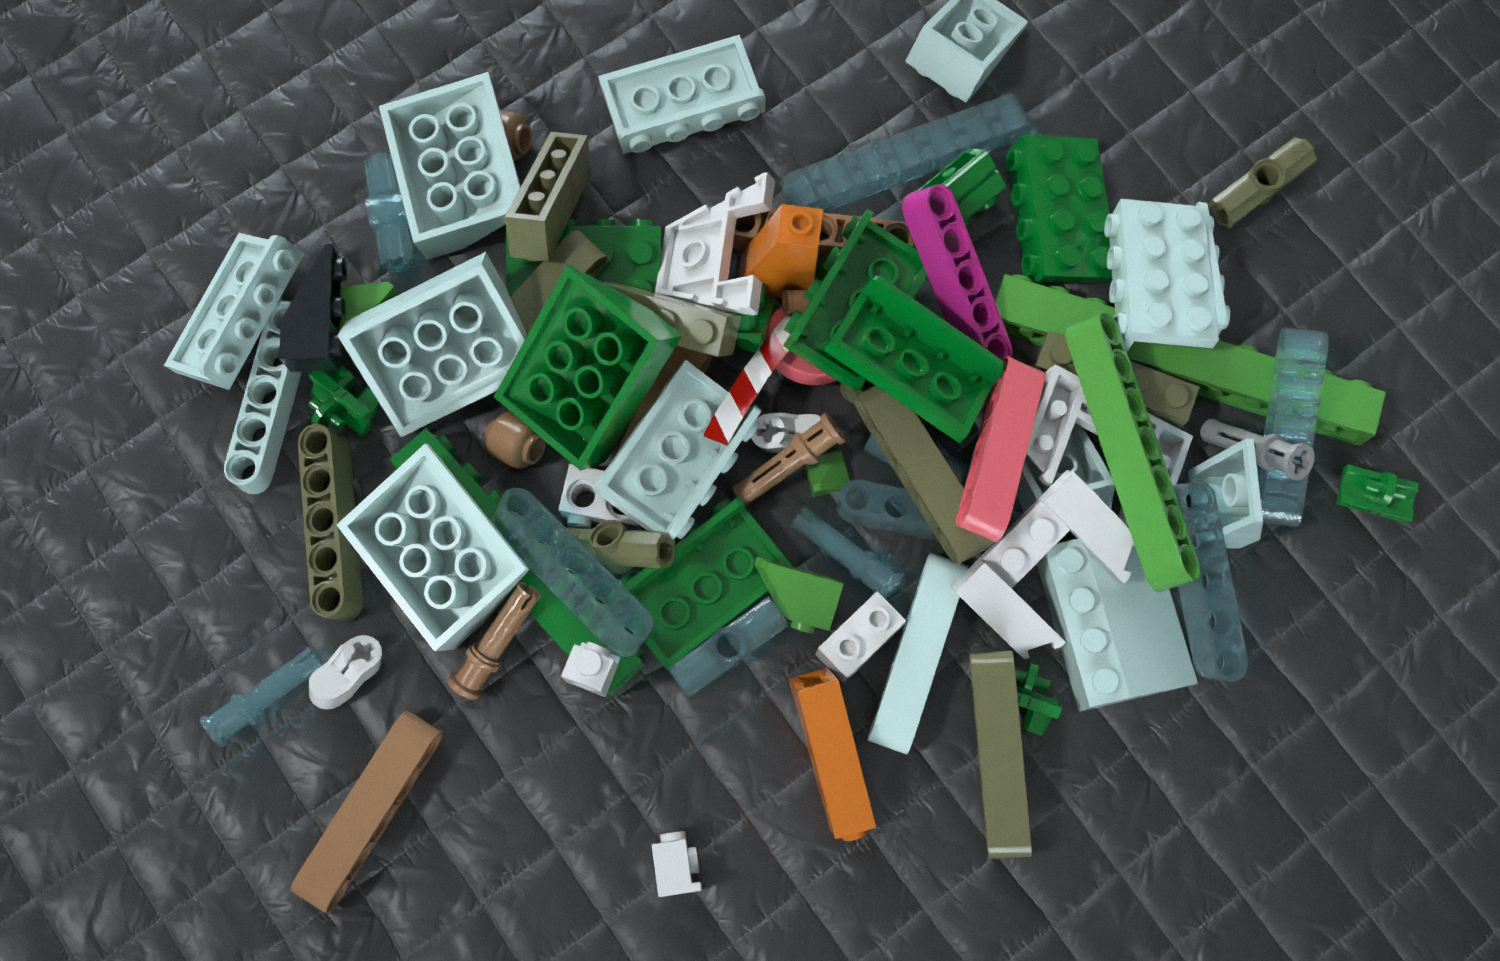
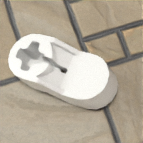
M781 412L764 414L756 419L760 425L751 438L764 451L780 453L792 444L791 439L794 434L789 433L796 434L799 432L802 434L821 419L816 414L795 415Z
M360 635L341 645L327 663L312 673L309 679V698L312 703L318 708L333 709L349 700L363 682L379 670L382 659V647L379 642L373 637Z

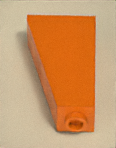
M782 204L741 253L737 278L755 275L762 283L766 284L767 296L782 298L783 291L788 289H808L815 277L823 209Z
M828 667L789 677L790 687L829 828L835 839L842 838L844 841L860 839L867 835V830L876 828L839 680Z

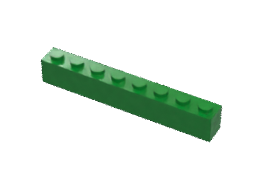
M425 428L389 460L398 469L425 443L431 446L529 568L528 572L519 582L527 584L526 591L529 586H532L541 594V599L535 604L529 614L568 656L574 644L580 646L582 642L585 644L591 642L610 650L611 654L621 657L606 694V698L609 700L645 667L639 658L644 651L628 634L623 639L617 635L611 628L616 624V621L601 605L595 610L584 599L589 592L574 576L567 580L557 570L562 563L547 547L540 551L530 541L536 535L522 519L518 518L513 522L505 514L504 511L509 506L498 493L492 490L487 494L478 483L483 478L468 461L461 466L452 455L457 450L442 433L435 438ZM516 586L510 592L511 594L515 591Z

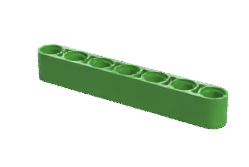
M1102 311L1068 327L1065 331L1066 342L1144 575L1153 590L1162 592L1198 580L1201 574L1200 565L1120 330L1114 318L1108 312Z

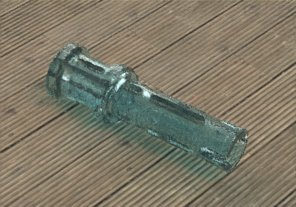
M805 506L800 512L802 515L798 514L795 517L791 527L850 570L849 575L855 583L861 581L875 593L878 591L887 601L900 585L905 574L901 571L894 572L878 560V554L875 551H870L869 549L866 552Z
M308 646L303 652L246 693L235 692L232 694L230 702L210 716L204 714L199 718L200 723L211 739L219 747L223 748L228 744L227 739L247 724L255 725L260 718L259 713L308 679L323 664Z

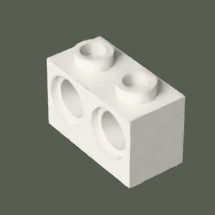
M569 464L558 509L562 518L567 520V525L591 528V525L597 526L607 520H616L623 525L625 530L642 529V526L627 515L614 513V506L592 490L605 471L593 468L580 471L573 464ZM588 491L595 494V499L591 505L587 507L575 505V499L580 493Z
M877 591L818 647L816 656L844 684L903 627L906 620Z

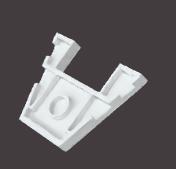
M768 172L755 177L756 183L743 191L739 187L726 193L725 200L712 208L704 205L665 227L661 251V269L658 272L655 293L718 310L748 315L758 314L762 282L755 275L728 280L736 219L771 211L775 180Z

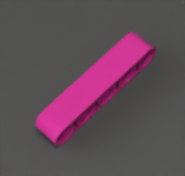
M938 184L909 193L903 201V215L945 321L1002 361L1007 356L1012 358L1010 339L951 190L945 185Z

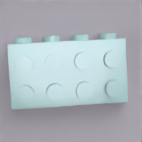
M740 35L598 76L623 154L629 152L641 153L659 143L666 141L678 142L690 134L703 130L708 132L715 131L726 123L737 120H752L760 113L765 112L766 97L763 89H759Z
M1120 199L1113 214L1107 215L1104 233L1106 237L1110 238L1107 268L1112 270L1113 277L1110 285L1109 299L1111 303H1115L1114 320L1120 330L1126 351L1129 350L1134 341L1213 348L1218 342L1219 337L1204 207Z
M239 233L164 366L175 373L229 390L304 253L282 236L273 235L268 240Z
M685 360L679 365L592 490L647 531L669 532L672 540L676 537L681 539L690 530L695 521L691 515L698 504L704 506L716 491L717 487L713 482L719 473L725 474L737 460L738 454L734 451L742 440L747 442L758 429L760 423L756 419L761 409L755 405L748 409L727 446L704 437L703 435L728 392L689 361Z

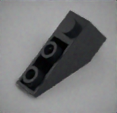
M325 244L280 322L279 360L290 372L339 370V357H343L345 354V347L338 334L340 332V319H345L346 301L344 296L341 295V282H346L347 264L345 258L340 257L332 244Z

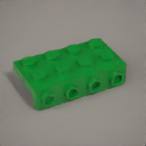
M1023 134L1006 155V168L1010 171L1012 185L1011 202L1015 206L1017 218L1016 236L1020 241L1022 252V274L1032 279L1033 283L1042 285L1044 282L1111 284L1113 280L1112 270L1107 268L1110 238L1106 237L1104 233L1105 221L1110 213L1098 140L1092 138Z
M866 209L861 218L853 215L841 236L847 239L842 249L834 246L822 267L828 270L822 281L815 277L803 296L809 302L805 310L801 313L796 309L783 329L789 333L783 347L855 392L862 388L866 379L825 351L826 346L846 314L873 276L883 277L913 299L927 277L918 251L870 221L874 213Z
M569 219L556 247L568 234L575 230H580L608 257L604 268L595 278L655 293L658 272L661 269V226H654V220L649 219L631 220V226H616V220L596 219L593 220V226H578V220ZM506 230V289L511 297L543 261H529L523 258L510 257Z
M878 275L873 276L859 294L825 348V351L958 443H961L969 434L993 384L1006 368L1004 361Z
M740 497L732 502L729 499L720 502L711 510L710 515L712 517L701 526L694 523L686 535L679 539L680 542L674 546L675 558L670 567H663L662 569L645 568L636 576L633 572H630L613 586L615 592L610 596L613 603L667 672L769 593L755 566L757 557L792 566L747 511L745 503Z

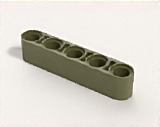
M575 230L568 234L555 248L549 262L543 261L510 297L527 335L567 265H571L595 278L607 263L608 257L580 230Z
M875 385L853 397L860 417L953 563L960 565L994 545L993 541L956 526L957 513L964 488L916 413Z
M312 424L301 432L298 439L310 604L312 610L321 617L349 622L360 615L364 601L360 555L337 527V524L355 508L350 444L344 435L321 424ZM327 441V445L325 449L322 451V446L324 442ZM330 478V484L328 488L325 489V484L327 480ZM334 517L332 526L328 529V522ZM337 555L336 564L331 569V561ZM340 594L339 605L334 608V601Z
M1001 651L969 654L988 858L990 860L1032 857L1013 652Z

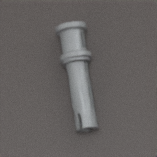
M1213 418L1205 421L1201 427L1200 437L1202 441L1225 449L1238 443L1232 440V438L1240 440L1246 438L1254 439L1256 463L1262 469H1277L1283 471L1290 479L1300 480L1308 475L1313 467L1314 451L1307 444H1291L1277 434L1261 436L1245 429L1222 423ZM1293 459L1300 460V464L1293 463Z

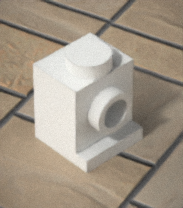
M582 642L580 646L574 644L561 677L570 684L606 697L621 657L611 654L610 650L591 642H587V644Z
M685 831L661 834V843L652 844L658 897L701 891V881H692V874L699 873L696 847L688 848Z

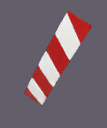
M792 314L786 315L745 366L714 414L703 435L704 437L726 446L729 444L739 423L765 382L789 351L783 347L784 342L789 336V333L783 329Z

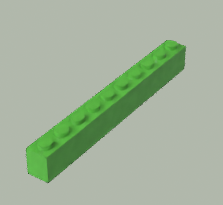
M1004 274L994 300L1008 336L1038 346L1041 345L1048 331L1065 336V331L1068 327L1102 311L1108 312L1113 318L1115 315V308L1108 306L1101 299H1084L1070 294L1065 288L1033 283V280L1029 277L1018 274L1012 276ZM1220 338L1213 348L1134 341L1127 351L1129 360L1199 386L1198 396L1358 446L1376 435L1386 392L1372 388L1373 386L1366 381H1349L1334 376V373L1330 370L1323 368L1310 369L1297 365L1291 358L1268 356L1259 353L1253 346L1245 344L1233 345L1220 341Z

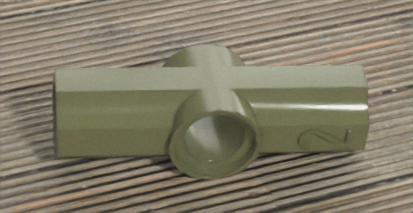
M1295 136L1266 159L1257 161L1248 173L1209 202L1208 206L1211 210V216L1220 226L1223 225L1230 229L1258 206L1268 203L1274 194L1315 164L1317 158L1314 154V147L1306 139H1299ZM1258 179H1261L1264 182H1266L1267 186L1262 185L1258 181Z
M616 520L604 521L595 528H560L554 538V553L560 562L603 564L609 573L622 574L629 571L632 567L661 569L663 567H670L675 558V540H672L669 532L625 530L623 525Z

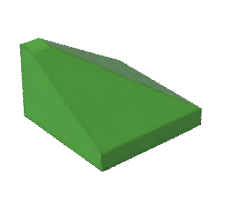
M841 450L820 455L819 461L814 465L804 464L813 498L851 489Z

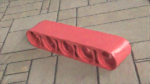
M1008 356L1003 359L1006 365L1003 374L995 381L990 390L956 518V526L993 542L1001 539L1011 518L1045 381V372Z

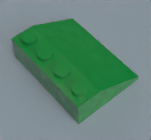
M567 265L497 389L494 398L580 471L607 461L681 339L682 334L652 310L579 269Z

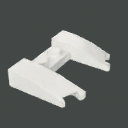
M1056 364L1045 371V381L1026 453L1042 473L1038 479L1047 487L1053 483L1074 424L1098 435L1078 376ZM1148 413L1175 490L1193 436ZM1121 506L1119 518L1125 525H1128Z
M1066 470L1013 523L1001 539L995 542L951 586L1024 659L1029 658L1028 650L1048 643H1051L1052 648L1057 649L1066 643L1012 588L1068 531L1075 535L1122 583L1125 584L1131 575L1130 571L1125 570L1132 546H1135L1129 528L1075 472Z

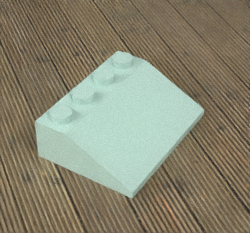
M489 72L379 106L413 243L427 260L464 249L506 224L505 215L521 186Z
M484 252L346 321L338 337L400 437H403L497 391L524 343L527 333L503 281L487 253Z
M426 443L337 524V527L434 651L456 649L485 623L529 570L431 446Z
M1079 539L1057 543L1037 563L1056 633L1066 642L1060 648L1079 712L1198 684L1170 590L1156 592L1151 588L1144 575L1135 546H1132L1125 566V570L1131 572L1130 578L1125 584Z

